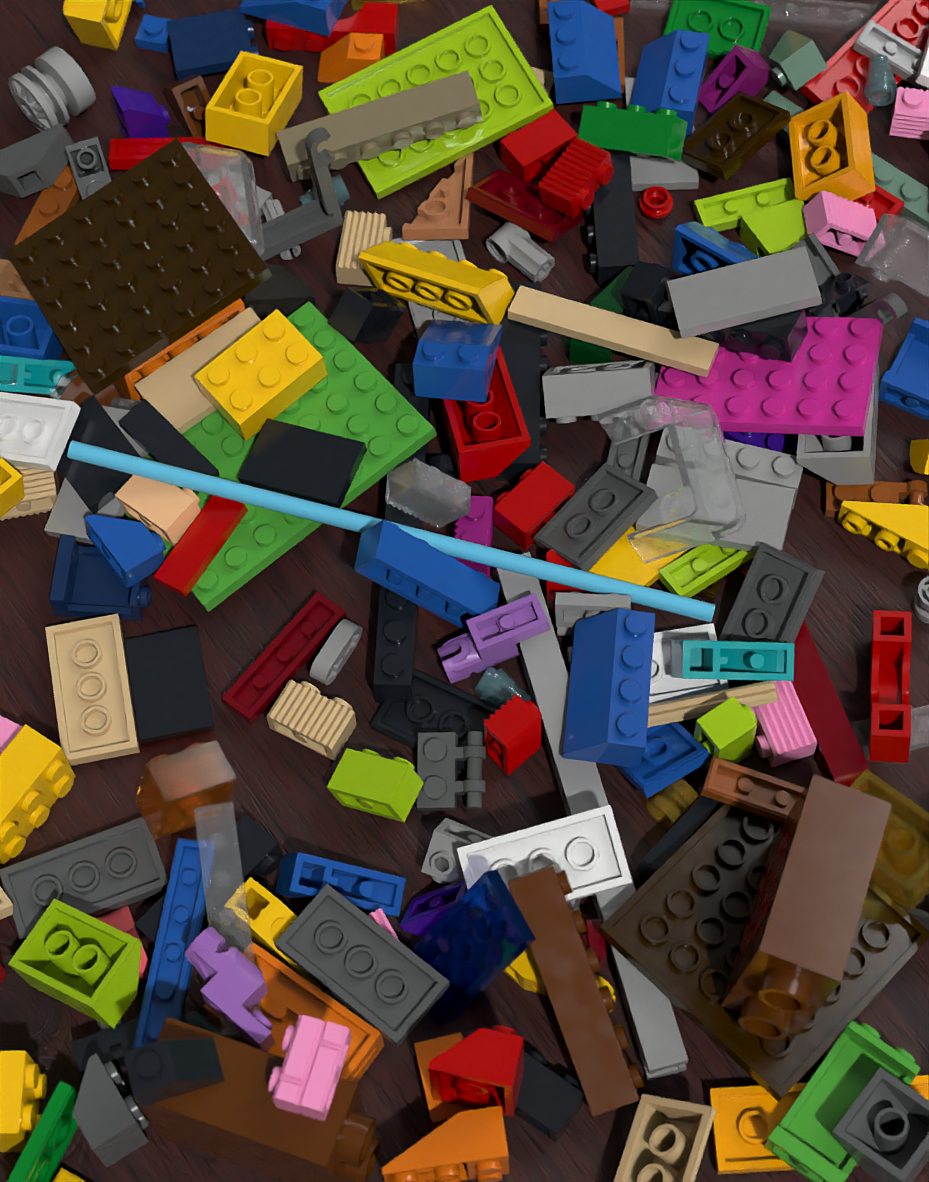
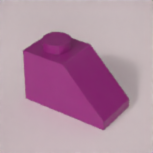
M735 44L702 85L699 101L713 115L739 91L755 97L771 78L772 68L756 50Z

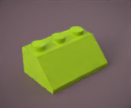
M54 898L8 965L30 986L114 1029L137 996L142 942Z

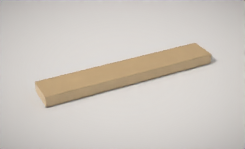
M521 285L508 309V319L706 378L719 350V343L695 336L681 339L680 332Z

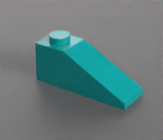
M0 354V391L51 395L61 377L76 367L72 360L67 359L38 360Z
M672 640L671 677L681 679L794 681L795 643Z

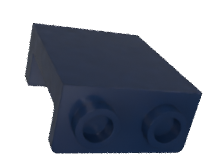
M239 8L167 21L178 81L192 74L205 75L227 71L231 68L241 51L259 55L257 44H250V40L255 39L252 20L246 21L244 13L240 12Z
M60 535L49 601L56 616L97 618L118 613L120 620L142 621L144 608H149L151 604V587L148 586L149 576L127 589L96 547L79 546L75 536Z

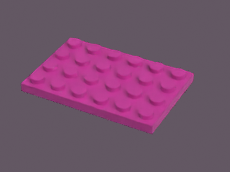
M806 317L808 333L792 363L771 360L763 356L719 347L707 378L662 365L655 390V407L653 411H650L648 418L651 429H664V426L667 425L684 430L864 437L882 339L883 324L878 318Z

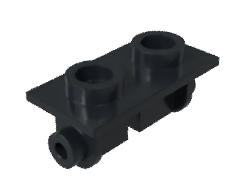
M853 271L837 275L834 280L818 286L822 304L804 308L806 317H835L832 306L836 304L837 312L840 314L862 305L864 299L868 298L865 288L870 286V282Z

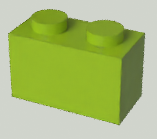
M733 696L696 720L694 738L708 750L710 759L714 756L737 764L751 755L757 729V719L753 711L746 704L741 705ZM710 761L707 762L706 764H704V766H705V768H706L707 770H708Z
M347 748L327 788L342 806L405 822L424 782L414 771V765L403 758L394 757L391 760L383 758L378 753L369 749H363L360 752Z

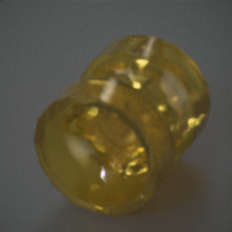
M679 779L664 788L660 794H654L647 801L646 807L660 824L671 829L682 815L699 799V796L686 781Z

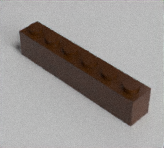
M554 863L510 879L507 882L593 1117L639 1101L640 1092L638 1088L644 1087V1082L637 1063L629 1065L624 1049L630 1047L622 1024L615 1026L610 1014V1010L616 1008L608 985L601 987L595 972L602 970L593 946L586 948L581 933L587 931L582 913L579 908L572 910L567 894L573 893V889L566 870L558 872Z

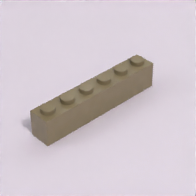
M467 70L277 131L276 133L292 182L311 179L305 139L316 128H325L330 134L328 141H323L318 145V153L324 149L330 150L335 159L328 164L329 170H339L350 163L362 159H373L381 153L393 149H404L412 143L427 138L435 139L446 132L458 128H469L475 123L482 121L480 103Z

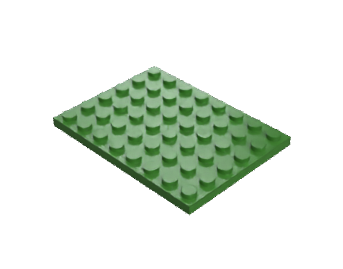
M308 301L288 316L287 319L323 356L328 375L273 420L365 443L367 451L340 507L342 509L393 470L396 465L432 440L437 434L434 427L338 330L329 325L328 320ZM216 410L182 433V435L219 470L218 478L241 483L238 477L261 430L248 441H245ZM147 454L146 459L154 461V460ZM203 492L197 494L200 499L198 505L201 510L212 495ZM245 504L248 512L190 592L208 612L323 523ZM126 512L124 513V515H125L130 521H136V522H138L137 520H135L134 518H132L130 515H128ZM162 539L166 550L163 551L165 561L174 547Z

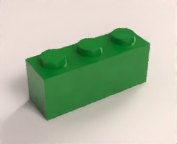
M597 101L596 106L584 105L578 134L579 138L610 152V154L629 153V156L674 162L681 161L688 122L677 117V111L657 108V113L646 112L647 108L638 105H627L626 110L616 109V104L604 101Z

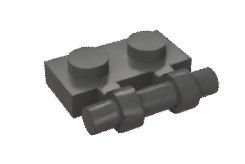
M456 732L418 733L417 775L424 782L417 796V809L419 811L457 810V795H467V809L482 808V794L486 793V781L482 780V760H486V747L482 746V732H468L467 746L458 747V735ZM457 761H467V780L457 781Z

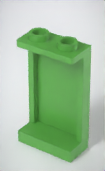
M850 1020L840 1038L785 1117L772 1131L764 1148L811 1182H845L857 1162L832 1135V1131L880 1067L908 1087L915 1079L920 1067L915 1064V1059L910 1053L900 1047L892 1048L880 1040V1035L874 1028L862 1022L858 1025Z

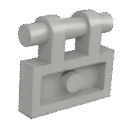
M556 592L555 616L557 636H572L573 640L576 621L617 608L631 610V595Z

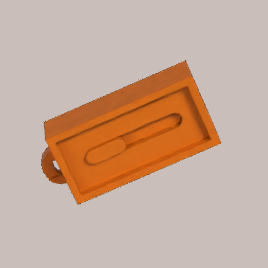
M253 942L243 955L262 971L268 992L250 1014L257 1010L273 1025L270 1032L275 1044L268 1053L286 1058L287 1052L282 1050L283 1039L288 1026H296L299 1015L303 1014L324 1022L345 1026L350 1029L352 1039L339 1078L357 1084L384 1047L382 1033ZM207 1003L204 1004V1009L211 1021L243 1044L254 1047Z

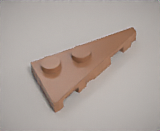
M474 152L458 159L454 164V173L449 179L442 178L430 193L429 199L422 202L417 208L418 216L411 224L405 223L402 226L403 240L469 239L471 201L465 198L468 188L473 185Z

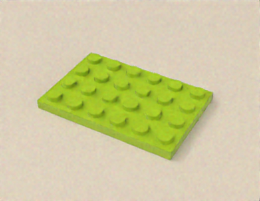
M492 5L318 92L320 101L330 115L468 70L480 103L482 121L466 129L458 128L446 132L435 139L427 138L412 143L404 149H393L381 153L373 159L356 161L378 200L533 122L554 109L551 99Z

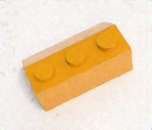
M847 91L791 117L788 126L795 197L798 200L811 201L821 191L826 190V192H832L834 195L837 194V197L842 196L843 199L847 198L848 201H854L876 191L867 113Z

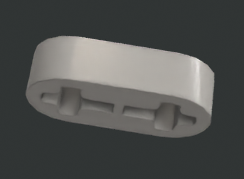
M346 618L340 621L316 656L311 666L310 677L326 686L330 685L356 648L363 628Z

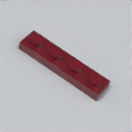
M317 591L222 697L223 704L252 725L285 688L288 681L295 677L327 641L340 621L347 618L346 611Z

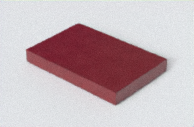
M502 169L497 170L469 187L465 198L550 242L555 241L581 223L585 211L581 210L576 218L572 219L565 213H561L553 207L550 208L542 202L538 187Z

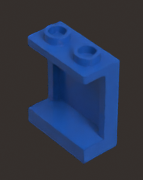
M915 317L890 370L885 372L881 380L879 400L928 421L929 320Z

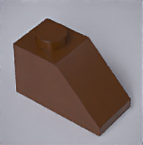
M192 74L164 87L163 89L175 116L189 137H206L205 108L211 97L201 75Z

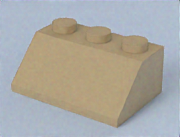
M642 1094L614 1182H694L716 1109L711 1106Z

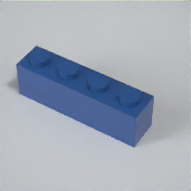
M382 520L362 532L354 571L467 632H470L466 620L497 608L501 584L488 578L484 573L475 571L459 562L455 557L430 546L425 540L412 536L400 529L396 524L386 520Z

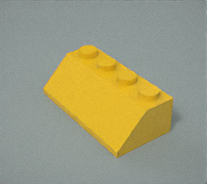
M387 240L361 251L358 259L376 287L382 288L391 296L477 323L500 324L515 295L508 277L496 269L486 271L477 268L466 260L453 261L436 251L427 253L418 250L407 242L398 244Z

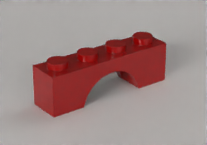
M366 2L355 15L343 20H337L329 37L267 20L266 33L269 49L323 52L349 33L383 34L385 55H392L397 51L400 27L398 3Z
M873 610L869 761L908 763L911 741L909 688L912 612Z

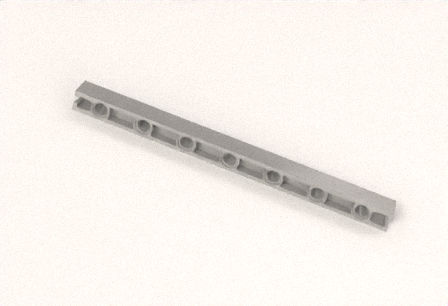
M530 552L520 554L523 556L531 557ZM495 568V580L501 584L499 593L503 606L536 593L551 629L516 643L532 702L542 714V735L567 817L607 806L609 804L596 763L562 758L569 676L539 580L531 576ZM634 884L591 895L598 919L602 918L603 924L636 892ZM605 940L647 1081L686 1071L688 1057L670 1000Z

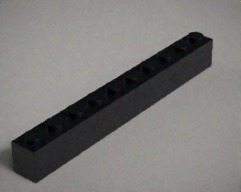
M396 363L394 388L431 424L432 398L415 396L413 364ZM429 442L396 465L388 473L386 521L424 530L425 485L427 482ZM380 585L373 681L376 703L392 700L393 703L407 704L408 701H413L419 605Z

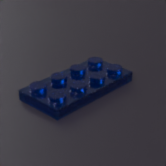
M497 869L485 872L411 950L449 980L450 986L432 1006L441 1024L454 1021L536 940Z

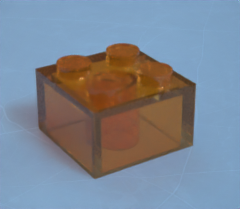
M217 740L205 744L201 742L193 743L181 752L170 756L167 754L158 755L146 763L135 803L154 840L222 816L232 792L236 776Z

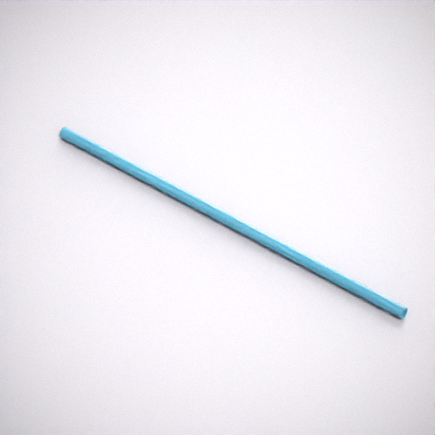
M73 440L70 442L67 457L70 459L359 533L366 531L383 520ZM394 523L403 531L418 539L425 540L430 546L456 558L597 594L616 593L619 595H631L632 603L710 623L714 615L715 604Z

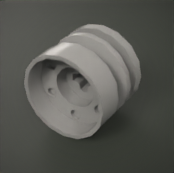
M57 46L51 47L35 59L36 69L28 65L21 69V74L15 73L8 78V86L16 103L31 123L41 132L61 123L65 126L69 123L68 113L73 116H79L94 105L96 101L94 90L80 66L68 53Z

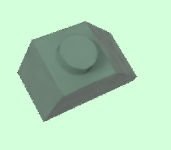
M790 29L783 34L769 56V60L774 67L771 69L774 79L780 86L786 85L795 91L828 68L814 41Z

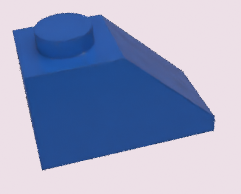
M93 514L84 518L86 535L127 589L157 571L163 564V551L166 550L165 544L155 531L150 533L142 522Z

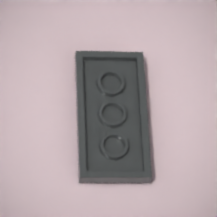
M146 816L0 869V877L5 893L13 903L12 915L22 943L54 898L95 918L167 891L169 882Z
M328 884L324 886L274 943L276 949L368 1024L380 1031L396 1047L400 1046L450 986L449 980Z

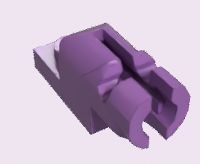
M534 593L466 620L470 632L445 642L442 647L437 648V651L452 684L469 678L472 672L479 674L496 664L519 656L516 643L551 629L538 597Z
M208 927L192 942L185 954L187 960L196 968L207 983L200 990L204 1001L255 1048L268 1052L275 1044L270 1032L273 1025L257 1010L250 1014L268 992L262 971L237 948L231 947L227 951L228 944L225 942L226 939L213 927Z

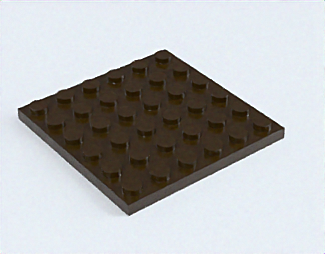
M177 138L6 252L94 396L273 276Z
M725 803L599 928L598 933L774 1099L780 1102L843 1033L849 1021L855 1020L928 940L929 931L875 882L870 880L841 983L798 1035L788 1032L786 1038L782 1040H770L749 1033L738 1023L740 1013L721 1006V1002L773 837L782 823Z

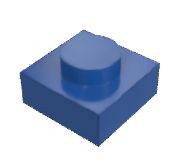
M144 15L135 37L136 47L167 53L171 44L167 21L172 19Z

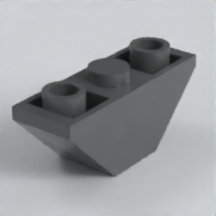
M62 123L0 150V192L24 198L54 184L69 162L65 145L74 143Z
M98 136L65 145L82 201L111 182Z

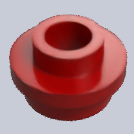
M653 186L641 195L639 207L645 216L660 219L666 217L672 211L673 199L665 188Z

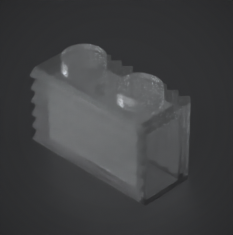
M414 458L413 461L409 460L408 464L404 463L398 469L394 468L393 472L389 471L387 475L385 499L387 504H392L393 508L397 506L399 510L403 509L404 513L408 512L409 515H414L415 518L419 517L421 521L425 520L426 524L430 522L431 526L435 525L438 529L470 513L471 487L465 482L438 470L436 467Z

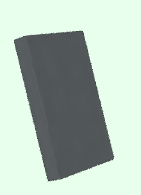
M604 463L533 537V540L537 546L547 552L553 549L575 569L588 572L658 499V496L654 489Z
M761 542L718 641L794 643L825 571L772 545Z

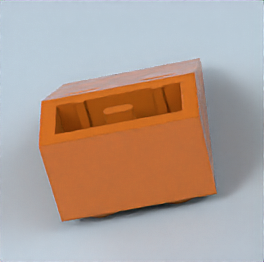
M501 1106L458 1112L382 1168L384 1181L461 1182L477 1179L478 1182H498L502 1180V1175L509 1174V1155Z

